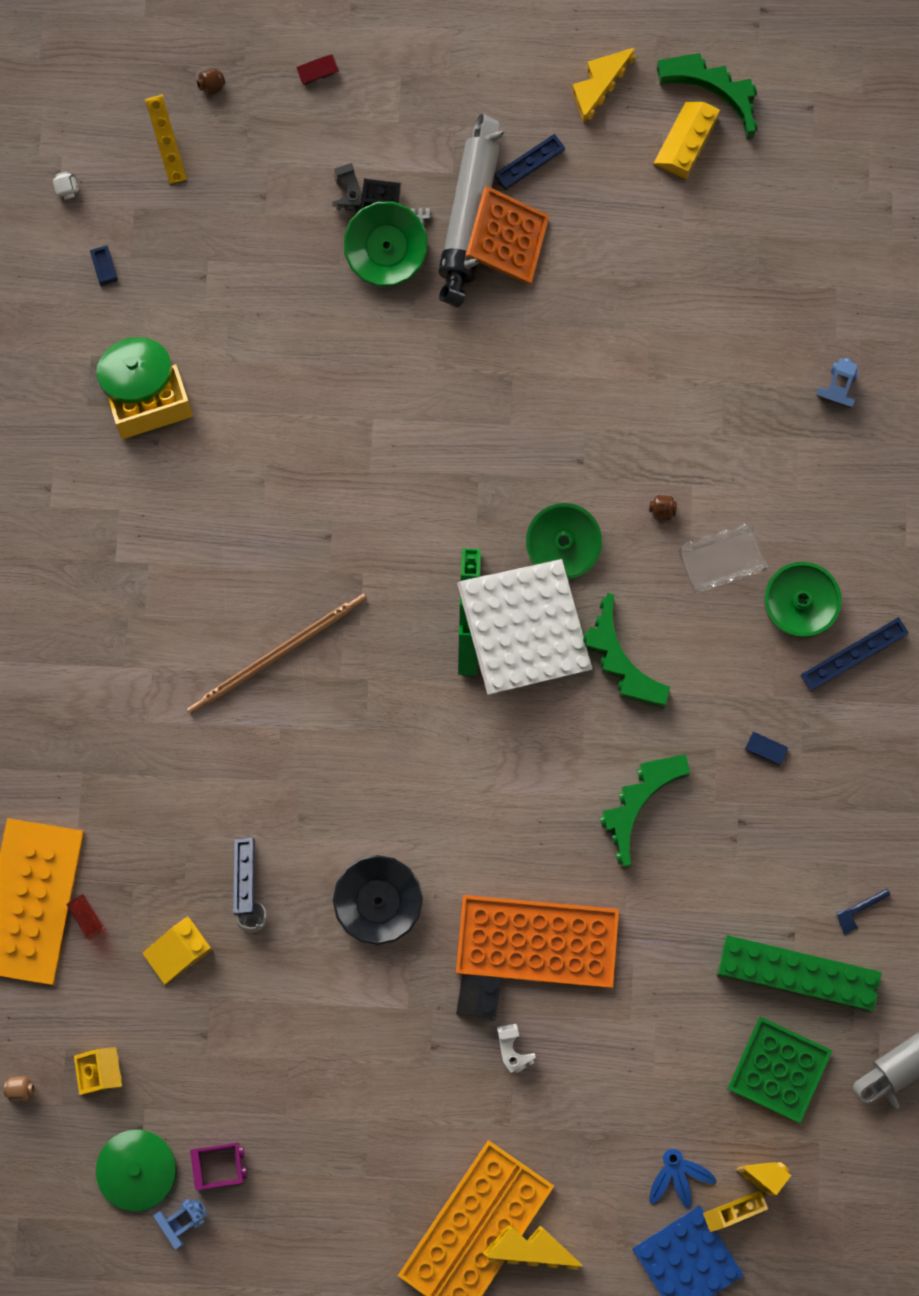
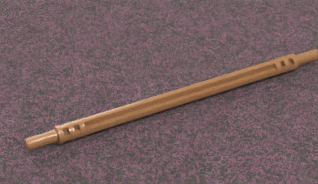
M363 593L351 602H346L203 695L202 699L188 707L187 710L190 714H193L205 705L209 706L353 612L352 609L367 600L366 596Z

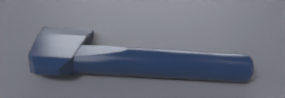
M888 889L847 910L841 909L837 911L836 916L844 935L858 928L851 916L890 896Z

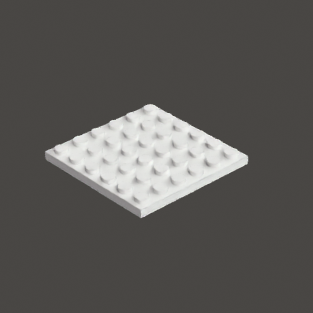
M562 559L463 580L457 583L488 695L592 670Z

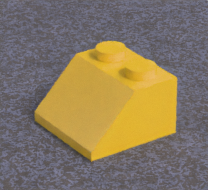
M116 1047L95 1049L74 1055L79 1095L122 1087Z

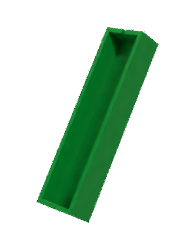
M726 935L716 976L871 1013L875 1009L878 993H874V991L879 989L882 972Z

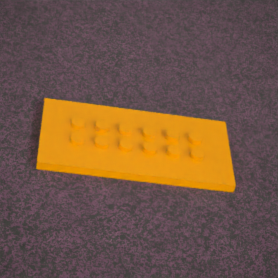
M7 818L0 850V977L54 985L69 912L67 906H70L84 836L83 830Z
M488 1140L398 1274V1277L425 1296H482L505 1262L504 1259H499V1262H489L483 1253L508 1225L512 1226L522 1235L554 1185Z

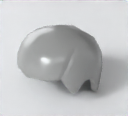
M254 902V914L237 916L238 927L248 933H255L263 929L267 920L265 907L257 902Z

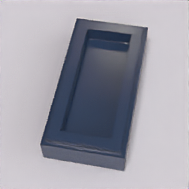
M108 245L90 250L100 286L118 281Z
M753 731L745 750L780 766L789 747Z

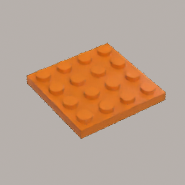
M487 186L482 193L466 257L478 259L480 263L523 283L531 284L550 215Z

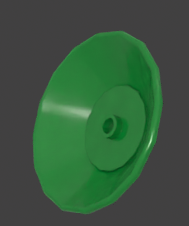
M375 202L362 208L350 220L344 235V255L350 269L363 281L376 286H396L410 280L422 267L428 252L427 232L421 219L409 207L396 202ZM386 242L390 243V247L388 249L384 248V244Z

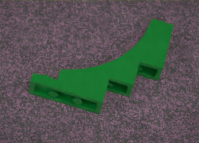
M462 548L460 581L480 577L481 549ZM460 596L458 675L468 677L477 675L478 658Z

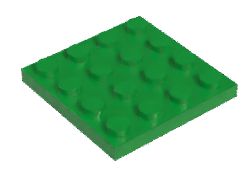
M759 1016L727 1089L800 1124L833 1050Z

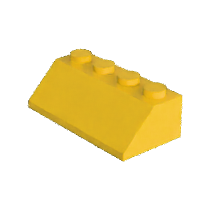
M685 102L653 165L687 180L718 120L720 109L705 102Z
M781 1162L746 1165L736 1169L767 1196L777 1195L792 1176L788 1173L790 1169Z

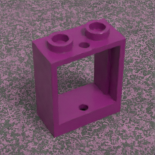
M238 1142L190 1150L196 1191L245 1183L244 1179L247 1178L246 1166L242 1167V1158H245L244 1148ZM234 1149L238 1179L204 1184L201 1154Z

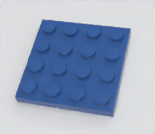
M700 1205L632 1248L661 1296H713L744 1276L717 1231L710 1232L703 1215L704 1211Z

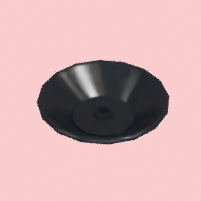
M381 855L361 858L347 867L336 882L333 896L335 915L345 932L360 942L374 945L395 942L410 932L420 917L423 902L420 883L411 869L395 858ZM377 898L382 900L380 905L375 904Z

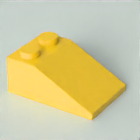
M187 916L168 930L142 954L164 985H166L213 949L193 921Z

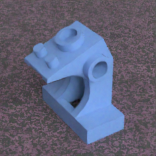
M840 358L838 363L834 362L830 372L834 375L829 389L819 387L816 395L853 407L855 399L846 395L851 382L857 379L859 371L856 368L858 364L847 358ZM838 374L848 377L845 388L834 385Z
M187 1199L179 1205L181 1209L169 1218H166L162 1211L153 1215L175 1250L184 1245L179 1237L191 1227L196 1229L205 1223L203 1219L208 1214L205 1211L204 1205L198 1199L193 1201ZM187 1212L192 1221L182 1227L177 1217Z

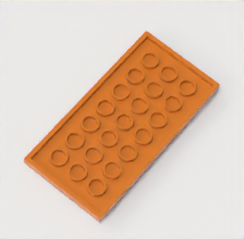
M463 895L456 974L613 988L619 909Z

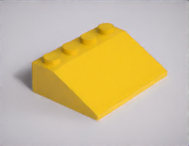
M172 365L171 377L166 387L158 395L147 401L129 404L121 403L108 397L122 440L193 417L177 365Z

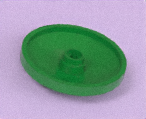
M131 337L116 342L103 353L97 365V379L103 392L115 401L129 404L144 402L158 395L168 384L172 373V364L166 349L157 341L145 337Z
M556 503L542 509L533 518L526 534V548L534 565L562 559L567 579H571L586 573L596 563L602 548V533L594 516L585 508L572 503Z
M795 562L780 568L769 580L764 594V606L770 621L781 632L797 638L814 637L829 629L837 619L842 603L841 591L835 578L823 567L810 562Z
M129 1130L114 1136L103 1147L96 1163V1179L100 1191L114 1206L128 1211L147 1210L162 1202L171 1191L176 1178V1161L171 1148L161 1137L144 1130Z

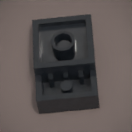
M365 178L360 210L375 202H396L399 204L402 182Z

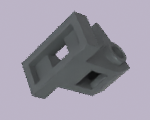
M349 163L334 168L335 181L346 186L347 194L339 200L332 201V206L336 207L338 211L341 208H345L347 211H356V208H360L361 190L354 173L353 164Z

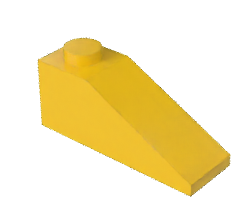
M760 1190L706 1211L703 1215L710 1232L766 1211L768 1207Z

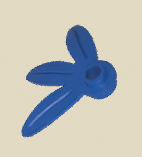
M669 1149L663 1156L665 1166L653 1182L649 1202L654 1204L661 1198L668 1187L671 1176H673L674 1186L680 1200L685 1207H689L691 1205V1192L684 1172L708 1184H715L716 1178L703 1166L683 1160L681 1152L677 1149ZM671 1155H675L677 1157V1161L672 1163L669 1160V1157Z

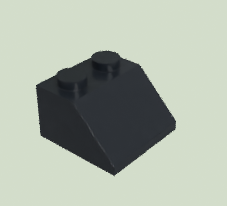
M462 975L456 1014L495 1020L501 979L477 975Z

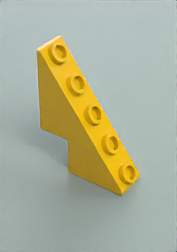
M634 48L588 61L587 71L590 79L575 83L572 86V93L583 123L587 119H592L595 114V108L603 104L607 92H611L614 89L615 81L618 77L622 78L625 74L626 66L634 62L637 56L634 54Z
M163 94L145 99L169 185L187 180Z
M508 1225L483 1253L489 1262H499V1259L507 1260V1263L519 1264V1261H526L527 1265L531 1266L547 1263V1267L559 1268V1265H567V1269L578 1270V1267L582 1266L574 1256L541 1226L526 1240L512 1226Z

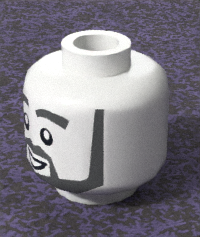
M69 171L56 174V178L53 179L56 195L64 197V200L74 198V194L79 191L76 176L70 174Z

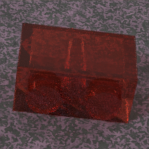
M84 894L66 904L85 937L89 940L106 930Z

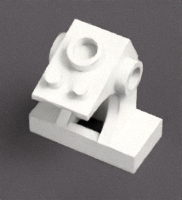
M510 1024L497 1027L502 1060L511 1073L514 1071L518 1073L526 1068V1063L532 1065L534 1063L533 1059L536 1058L535 1053L520 1055L513 1049V1042L519 1037L517 1025ZM511 1057L516 1058L514 1061H510Z

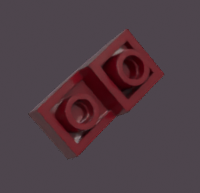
M333 54L296 67L303 85H307L319 78H327L339 72Z

